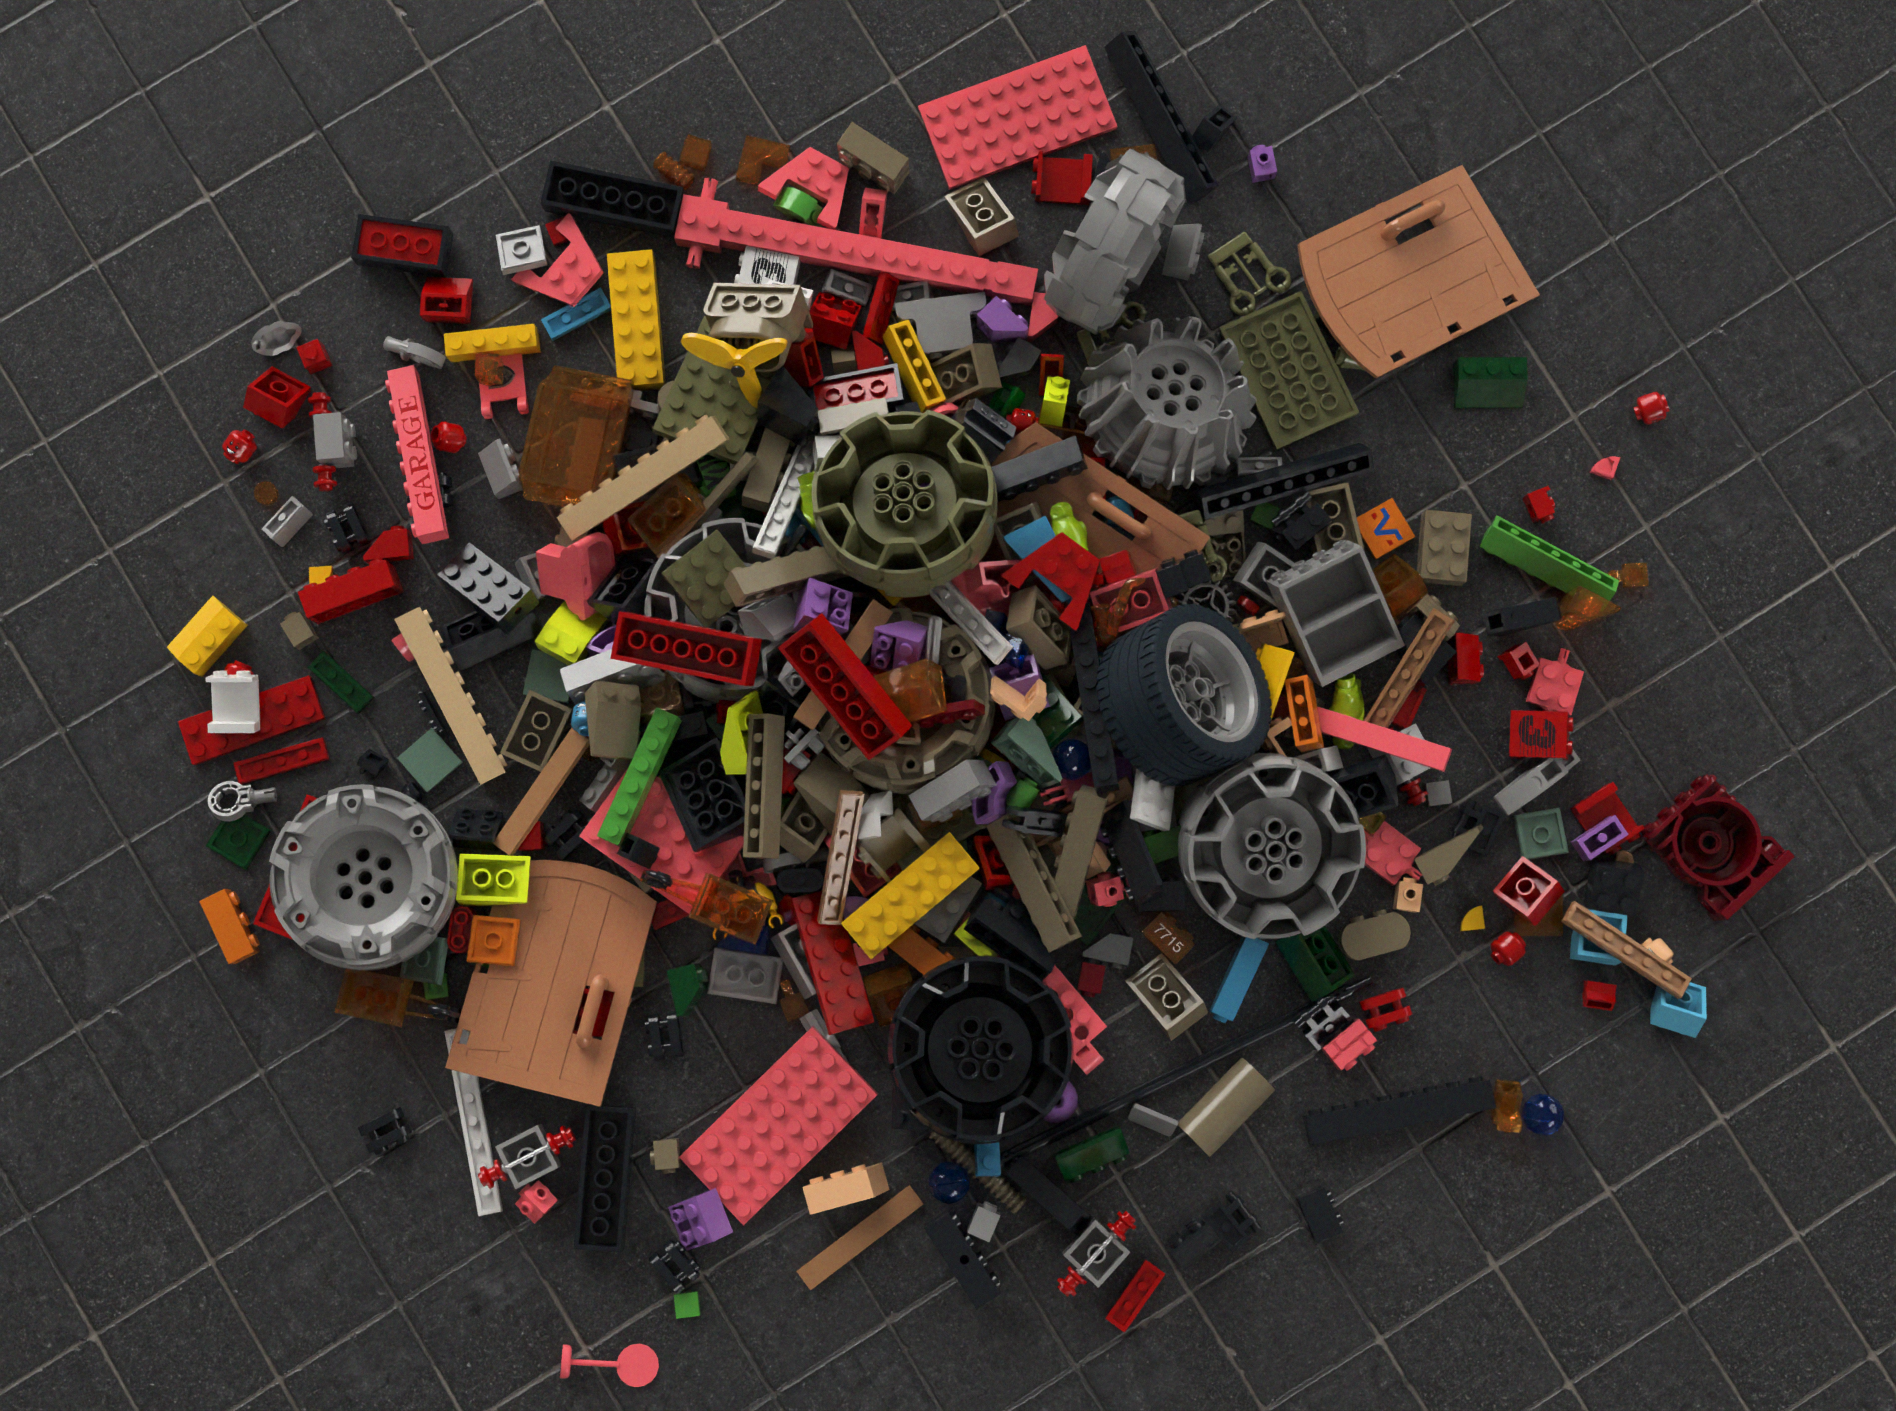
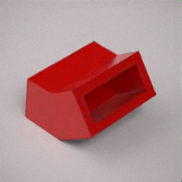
M1123 550L1100 558L1101 568L1108 585L1136 576V569L1129 551Z
M1585 980L1582 993L1583 1007L1612 1011L1616 1003L1617 985Z

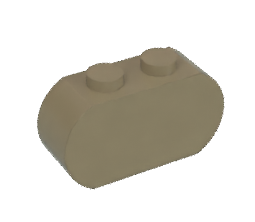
M1386 909L1372 912L1373 917L1364 919V915L1350 918L1351 923L1344 925L1339 933V947L1346 957L1354 961L1402 949L1408 944L1411 935L1407 920L1396 912L1387 913Z

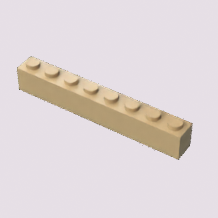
M707 414L695 421L697 426L691 430L686 427L675 434L677 439L671 443L668 440L664 441L656 447L658 451L652 455L649 452L637 459L639 464L633 468L628 465L617 472L619 477L613 481L611 478L606 479L598 485L600 489L594 493L591 490L579 497L581 502L575 506L570 503L560 510L562 514L557 519L572 541L578 539L728 441L729 437L716 417H708Z
M418 607L395 618L397 626L480 785L505 773L504 768L508 765L502 754L497 756L493 748L497 744L492 734L486 735L483 729L486 723L481 713L475 714L472 708L475 702L470 692L465 694L461 685L465 684L459 671L454 673L450 666L454 661L448 651L443 652L440 646L443 640L437 630L432 631L429 623L433 621L427 609L422 611Z

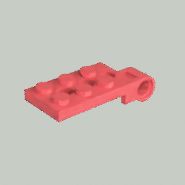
M1054 965L1052 972L1043 981L1049 989L1052 988L1057 992L1064 1008H1069L1073 1011L1074 1016L1070 1021V1031L1073 1038V1060L1088 1075L1104 1061L1090 1041L1107 1026L1056 965ZM1079 1026H1084L1089 1031L1088 1037L1084 1040H1079L1075 1036V1030Z

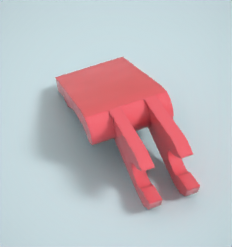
M1092 772L1065 777L1060 781L1061 786L1045 790L1046 792L1040 793V796L1044 797L1063 790L1065 795L1043 802L1044 806L1063 800L1071 802L1074 791H1079L1082 784L1094 787Z

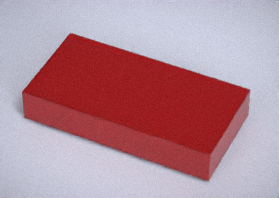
M1421 688L1417 693L1412 689L1391 724L1401 729L1411 726L1427 689Z

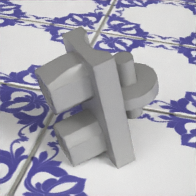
M800 728L794 734L788 730L785 734L789 740L784 746L788 750L794 744L796 746L784 759L789 765L793 764L795 767L803 770L811 761L802 752L809 746L818 754L825 747V744L819 737V732L814 728L813 731L810 730L799 741L798 739L804 732Z

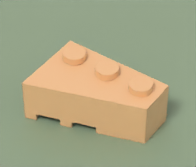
M882 1162L868 1167L865 1164L851 1168L852 1171L844 1173V1170L831 1173V1178L823 1179V1176L810 1179V1184L802 1187L810 1215L874 1198L890 1190Z

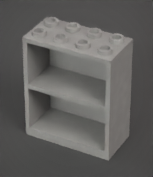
M1340 540L1333 544L1334 548L1327 551H1318L1312 555L1313 558L1307 561H1298L1292 565L1291 569L1285 572L1284 570L1278 571L1271 575V579L1266 581L1279 612H1285L1286 617L1283 621L1307 675L1321 687L1405 646L1362 546L1349 540Z

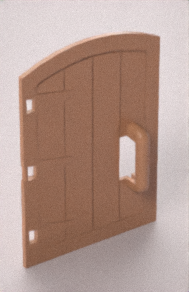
M1463 165L1384 203L1382 202L1298 244L1304 281L1322 321L1344 351L1360 367L1376 379L1540 295ZM1421 204V207L1386 224L1385 220ZM1428 218L1430 219L1435 228L1398 245L1395 238L1403 230ZM1511 296L1515 302L1505 306L1503 299ZM1456 324L1459 330L1450 334L1447 327ZM1399 352L1403 359L1394 363L1391 356Z
M1034 423L1006 444L1005 450L998 455L991 467L1062 441V439L1038 423ZM1085 454L1084 457L1088 469L1083 470L1081 474L1064 477L1055 484H1045L1036 491L1018 494L1016 498L1002 500L997 505L996 518L1037 501L1043 516L1047 517L1052 527L1051 507L1058 502L1069 503L1072 507L1074 518L1077 521H1082L1086 526L1089 552L1100 559L1127 550L1130 552L1136 569V575L1158 568L1161 561L1175 557V560L1184 558V553L1197 549V552H1201L1210 539L1209 535ZM1107 490L1148 516L1144 523L1138 522L1103 499ZM1096 510L1134 535L1133 541L1093 516V512ZM995 531L992 541L982 557L987 562L1006 560ZM1100 563L1096 573L1103 572ZM1034 580L1023 583L1018 591L1034 586ZM1107 581L1104 584H1100L1101 587L1108 585ZM1136 627L1109 635L1108 638H1106L1105 640L1108 641V645H1110V643L1114 641L1116 638L1124 635L1125 633L1133 630ZM1102 646L1097 647L1098 652H1104L1106 650Z
M531 860L528 902L524 904L492 905L489 915L491 917L521 920L515 966L490 964L488 972L485 974L480 973L482 964L476 963L445 1068L601 1107L628 1007H630L631 996L657 901L623 878L598 868L568 861ZM586 986H589L590 989L578 1032L574 1034L573 1030L584 995L583 992ZM606 990L614 992V997L602 1040H598L592 1037V1031L603 992ZM463 1029L470 1031L466 1045L459 1044Z

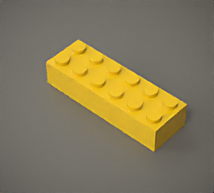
M652 249L608 253L607 263L618 388L640 391L659 390L666 384L654 253Z
M949 832L841 924L868 957L873 959L980 869V867Z

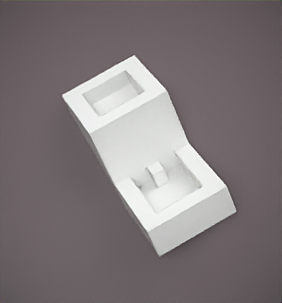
M891 791L872 794L864 804L857 839L866 840L881 837L880 817L893 815Z

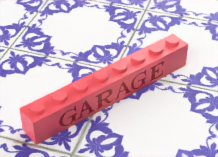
M414 365L387 371L389 380H385L388 393H391L392 400H389L390 410L392 414L395 413L396 418L393 421V428L395 433L399 435V441H396L398 453L402 454L403 461L400 462L402 474L406 475L407 482L403 483L406 495L410 497L411 502L407 503L410 517L413 516L414 524H411L412 534L414 538L417 537L422 545L449 539L420 375Z

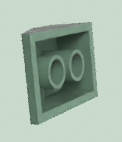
M1016 717L1007 721L990 742L1032 781L1036 782L1041 789L1059 783L1063 779L1043 732L1033 718L1027 721L1025 718L1020 719Z

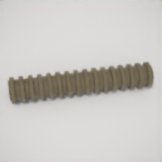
M931 1131L929 1138H933L935 1144L939 1143L940 1148L946 1150V1154L950 1153L952 1159H957L956 1163H961L963 1169L967 1168V1173H972L974 1179L978 1178V1182L980 1184L983 1183L985 1189L988 1187L990 1189L989 1192L991 1194L994 1193L996 1199L999 1197L1001 1199L1000 1202L1002 1204L1005 1203L1007 1209L1010 1207L1013 1214L1025 1204L1027 1197H1022L1020 1191H1015L1016 1187H1011L1009 1181L1005 1182V1177L976 1176L975 1153L971 1151L972 1148L970 1146L967 1147L966 1143L950 1140Z

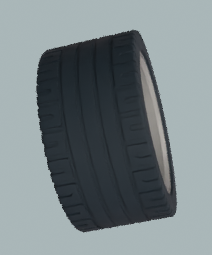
M1194 604L1175 606L1116 638L1104 651L1097 671L1099 707L1103 713L1102 718L1107 724L1106 728L1111 733V738L1113 741L1115 740L1116 746L1122 751L1124 757L1128 758L1129 762L1133 766L1135 765L1137 770L1143 772L1145 776L1151 777L1152 780L1159 781V783L1167 784L1168 786L1180 787L1193 784L1253 755L1263 745L1269 732V725L1271 724L1270 716L1272 715V709L1270 706L1272 704L1270 690L1268 689L1269 685L1265 679L1264 670L1261 668L1262 665L1256 658L1255 651H1252L1249 642H1246L1243 634H1240L1239 630L1233 627L1229 620H1225V617L1218 615L1213 610L1210 611L1207 607Z

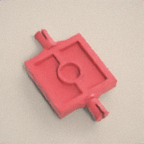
M1560 648L1557 661L1538 658L1540 666L1535 668L1526 702L1538 706L1543 711H1563L1572 715L1584 671L1572 668L1566 664L1570 653L1569 650Z
M1383 821L1377 830L1371 834L1364 830L1366 840L1365 866L1392 886L1406 873L1413 879H1417V881L1420 879L1422 873L1412 866L1414 858L1421 850L1420 847L1386 821Z

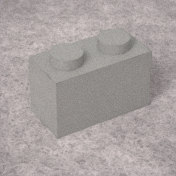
M984 1201L983 1204L978 1202L967 1227V1233L990 1242L1001 1216L1000 1211H997V1206L988 1201Z

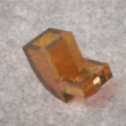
M1496 1079L1493 1092L1496 1108L1491 1111L1492 1124H1496L1497 1130L1521 1133L1522 1121L1519 1110L1523 1094L1520 1082Z

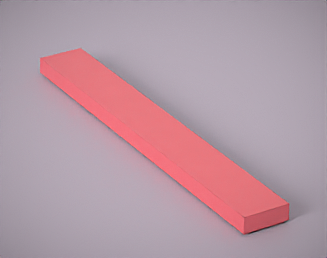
M1280 695L1273 718L1280 716L1282 719L1289 717L1291 720L1288 699L1286 696ZM1317 706L1321 732L1323 734L1442 772L1446 769L1452 752L1451 748Z

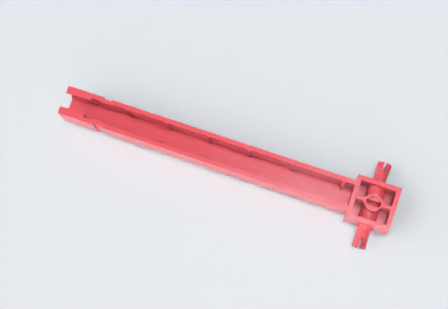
M704 178L701 197L683 194L674 239L678 246L690 248L686 266L689 268L695 266V269H700L703 250L721 254L723 247L745 252L746 246L799 256L802 263L878 277L880 272H888L900 279L901 282L914 283L923 281L928 282L932 288L963 294L985 292V296L992 297V299L997 296L1000 300L1005 299L1010 303L1032 306L1033 293L1038 276L1037 268L1000 261L996 263L989 261V259L733 211L729 209L727 202L714 200L718 181L715 179L709 181L710 178Z

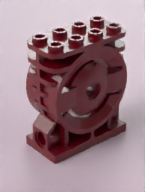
M1705 774L1703 777L1698 776L1690 783L1691 789L1678 794L1673 799L1674 805L1662 809L1656 815L1658 817L1656 821L1652 824L1650 822L1644 826L1645 829L1640 831L1641 836L1639 838L1650 845L1649 849L1652 852L1655 851L1660 856L1661 862H1665L1675 877L1686 884L1698 887V901L1709 912L1707 915L1713 921L1728 920L1795 856L1789 850H1784L1772 836H1761L1758 823L1750 811L1736 802L1734 795H1729L1725 791L1727 788L1716 781L1717 777L1714 774ZM1719 809L1723 810V812L1717 818L1701 817L1689 822L1681 831L1679 837V852L1677 845L1678 831L1681 825L1688 818L1696 814L1706 813L1715 815ZM1738 828L1740 829L1734 837L1735 849L1733 856L1724 868L1713 873L1692 872L1695 868L1714 869L1726 863L1733 852L1734 840L1732 834ZM1705 837L1711 841L1709 849H1706L1703 845ZM1758 862L1759 867L1756 868V869L1750 874V872L1753 870V868L1755 867L1756 863ZM1737 882V887L1731 893H1728L1723 885Z

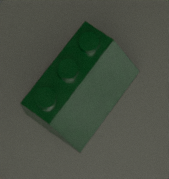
M1458 357L1453 364L1454 408H1523L1528 380L1527 357Z
M1326 926L1305 936L1300 933L1280 938L1276 941L1281 953L1285 956L1293 973L1299 979L1312 1002L1319 997L1333 992L1355 975Z
M691 964L667 970L677 1017L689 1016L707 987L706 982L709 981L706 968H702L701 964Z
M1115 1126L1055 1152L1053 1155L1064 1180H1070L1073 1183L1084 1178L1083 1173L1091 1170L1092 1174L1105 1169L1104 1164L1113 1161L1114 1164L1126 1160V1155L1130 1151L1120 1127Z

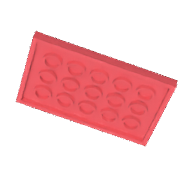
M626 770L579 837L643 882L644 879L641 878L642 873L646 874L647 871H660L670 875L673 880L671 887L667 886L666 890L650 887L694 917L743 848L744 837L741 835L699 852H694L663 781L656 776L630 834L659 847L657 859L651 869H647L618 855L617 852L620 847L601 839L597 834L627 772Z

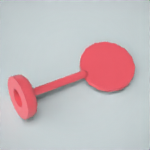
M639 1343L624 1348L619 1354L617 1361L571 1359L572 1347L570 1345H563L560 1379H566L570 1376L571 1365L617 1367V1373L624 1383L633 1387H641L652 1382L657 1375L659 1368L658 1357L649 1346Z

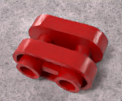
M460 906L455 908L450 915L447 944L449 949L455 953H468L473 915H478L473 908Z
M1404 987L1359 1001L1362 1011L1369 1009L1371 1014L1370 1018L1365 1019L1368 1029L1373 1028L1374 1032L1388 1028L1387 1023L1395 1021L1396 1024H1401L1410 1020L1409 1016L1413 1014L1410 1005L1402 1006L1400 1000L1406 997ZM1391 1002L1394 1010L1380 1014L1378 1006Z

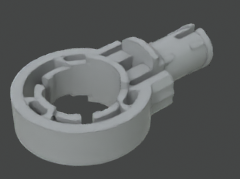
M388 336L383 343L385 350L400 354L401 359L408 361L410 358L417 363L442 369L446 359L441 353L415 343L413 339L408 338L405 341H401Z
M226 781L216 785L211 790L208 796V806L217 819L234 821L241 818L246 812L254 811L257 804L277 802V798H275L277 797L275 787L253 790L251 785L242 786L235 781ZM222 792L225 795L230 793L238 795V799L232 808L222 810L219 806L220 800L223 798Z
M827 847L819 848L805 863L790 852L779 854V859L762 860L764 873H776L786 869H796L803 866V869H808L810 864L827 861L828 849Z

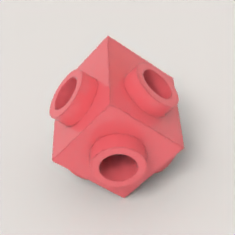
M1109 871L1097 874L1096 878L1085 881L1091 904L1110 907L1116 905L1117 901L1124 899L1123 892L1125 887L1123 881L1120 880L1119 876L1111 874Z
M538 1180L532 1186L528 1183L518 1193L521 1197L515 1205L522 1214L526 1215L535 1224L554 1206L558 1199L550 1192L548 1187Z

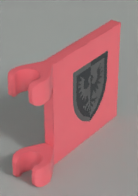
M522 354L477 359L481 414L484 416V419L493 418L491 402L517 399V408L520 414H528L529 407Z

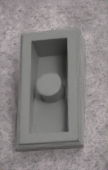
M830 269L827 272L821 292L830 293L834 297L844 300H852L866 307L873 285Z
M923 281L898 286L892 311H895V303L934 298L933 288L928 282Z

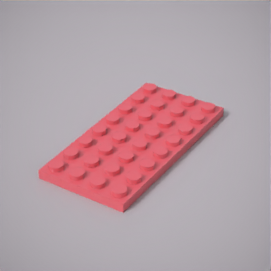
M1086 45L918 106L949 190L1038 158L1039 151H1043V156L1114 131L1118 127Z
M812 1026L679 1158L709 1190L717 1189L721 1202L744 1226L878 1093L825 1037Z

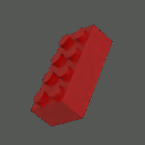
M379 558L370 561L369 566L363 568L353 567L347 570V574L342 576H329L325 578L326 582L318 585L317 583L305 585L303 587L304 590L299 591L298 595L306 617L320 624L404 593L396 568L387 560Z

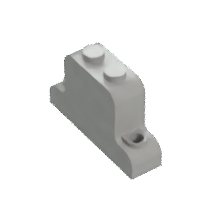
M985 292L899 302L895 303L896 318L898 322L909 319L911 325L916 327L917 338L926 357L930 361H937L943 358V356L950 355L973 343L970 319L977 318V314L986 306Z

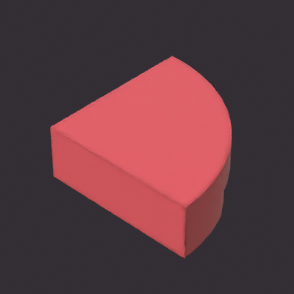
M1611 456L1601 459L1592 467L1590 473L1612 480L1620 457Z

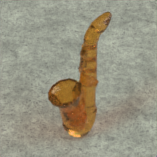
M1131 578L1125 581L1123 588L1119 591V596L1116 599L1117 603L1114 604L1112 613L1109 612L1110 604H1098L1090 607L1095 617L1094 632L1096 641L1099 644L1109 645L1115 640L1133 587L1146 582L1145 578Z

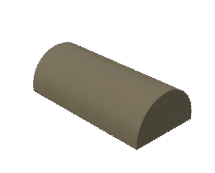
M1241 1057L1178 1121V1126L1208 1157H1211L1269 1098L1275 1089L1252 1065Z

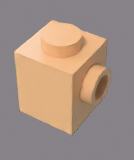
M1403 877V881H1398L1395 887L1393 910L1413 913L1420 912L1423 884H1417V879Z

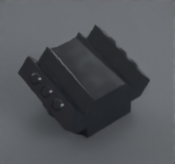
M977 398L967 402L964 408L960 406L951 418L965 427L966 434L983 450L990 465L1005 450L1006 442L1014 438L1016 427Z

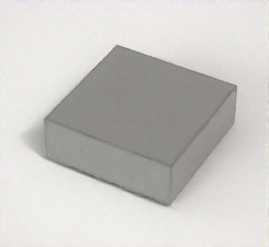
M1449 780L1424 784L1425 791L1428 792V795H1426L1428 807L1452 803Z

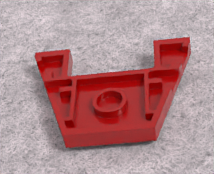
M1061 532L1004 572L1001 577L1019 589L1033 570L1041 574L1072 597V601L1059 619L1077 631L1100 559Z

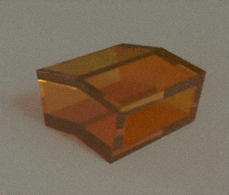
M688 134L685 137L678 164L705 172L712 148L711 141Z

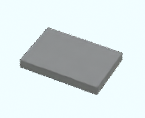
M714 948L707 994L777 1004L783 960L781 957Z

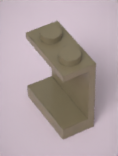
M899 808L893 811V815H888L881 821V837L866 840L860 839L856 842V846L860 850L857 854L866 865L870 862L873 865L870 870L878 879L883 877L888 883L891 879L885 871L914 846L918 845L924 853L931 848L930 844Z

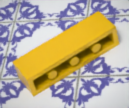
M909 319L888 326L882 338L894 364H898L901 379L912 402L918 403L921 413H925L927 409L929 410L936 405L944 403L946 401L945 395Z
M535 324L444 334L445 354L450 362L541 352L539 330Z

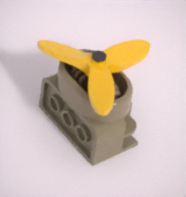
M713 283L703 309L710 327L709 335L686 333L683 335L681 343L686 350L713 365L731 370V373L737 377L745 398L753 407L758 408V400L763 393L756 372H772L781 368L786 361L792 343L804 340L806 335L804 328H813L812 318L801 285Z

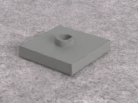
M540 225L496 235L503 275L547 266Z

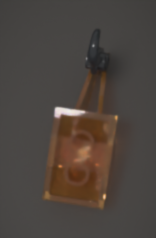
M643 870L639 880L646 885L657 888L692 905L693 907L688 918L722 934L755 945L773 902L769 898L709 873H706L701 885L674 879L668 874L653 870ZM675 885L698 892L695 902L667 889V886Z
M345 969L334 1012L402 1027L405 1015L458 1023L462 1009L439 1004L410 994L414 981L366 970ZM409 999L427 1004L426 1010L430 1014L406 1011Z

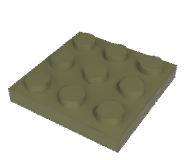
M715 530L661 574L703 627L708 628L735 606L724 586V582L732 569L736 567L745 568L746 565L721 533Z

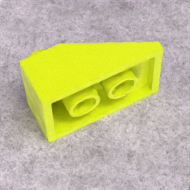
M564 601L547 621L535 643L539 650L569 666L586 658L588 655L586 646L597 634L602 632L609 620L599 612L585 620H580L578 615L569 610L566 601Z
M757 690L751 691L728 708L720 751L726 775L746 774L749 714H763Z
M460 854L457 902L459 905L469 906L527 903L531 857Z

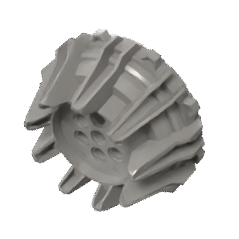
M1189 316L1180 320V318L1176 317L1169 332L1163 331V324L1159 318L1148 322L1137 319L1130 329L1120 326L1114 335L1116 345L1112 346L1104 343L1097 351H1093L1087 363L1090 367L1085 368L1080 378L1085 384L1086 389L1080 390L1077 394V404L1082 406L1079 418L1086 421L1087 429L1084 432L1085 436L1093 438L1096 443L1093 452L1097 457L1108 458L1111 461L1109 467L1113 468L1115 466L1127 474V479L1131 476L1137 478L1141 483V487L1151 489L1155 484H1162L1166 490H1170L1172 486L1183 485L1185 489H1189L1193 482L1199 486L1209 483L1211 472L1223 474L1230 464L1229 461L1235 462L1238 459L1247 441L1246 436L1242 433V429L1250 428L1256 420V415L1250 410L1256 403L1257 398L1250 393L1248 378L1243 375L1235 377L1244 364L1242 360L1239 361L1236 345L1228 338L1214 349V343L1208 339L1203 341L1197 340L1202 324L1200 318ZM1174 370L1179 371L1181 375L1176 374ZM1152 375L1158 376L1160 380L1155 379ZM1191 386H1195L1198 391L1193 390ZM1169 390L1174 391L1177 395H1172ZM1147 395L1153 396L1155 400H1151ZM1186 406H1190L1194 411L1188 410ZM1164 411H1169L1172 416L1167 415Z

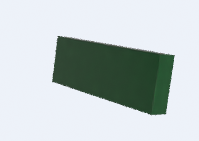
M322 651L307 667L357 714H360L375 698L325 651Z

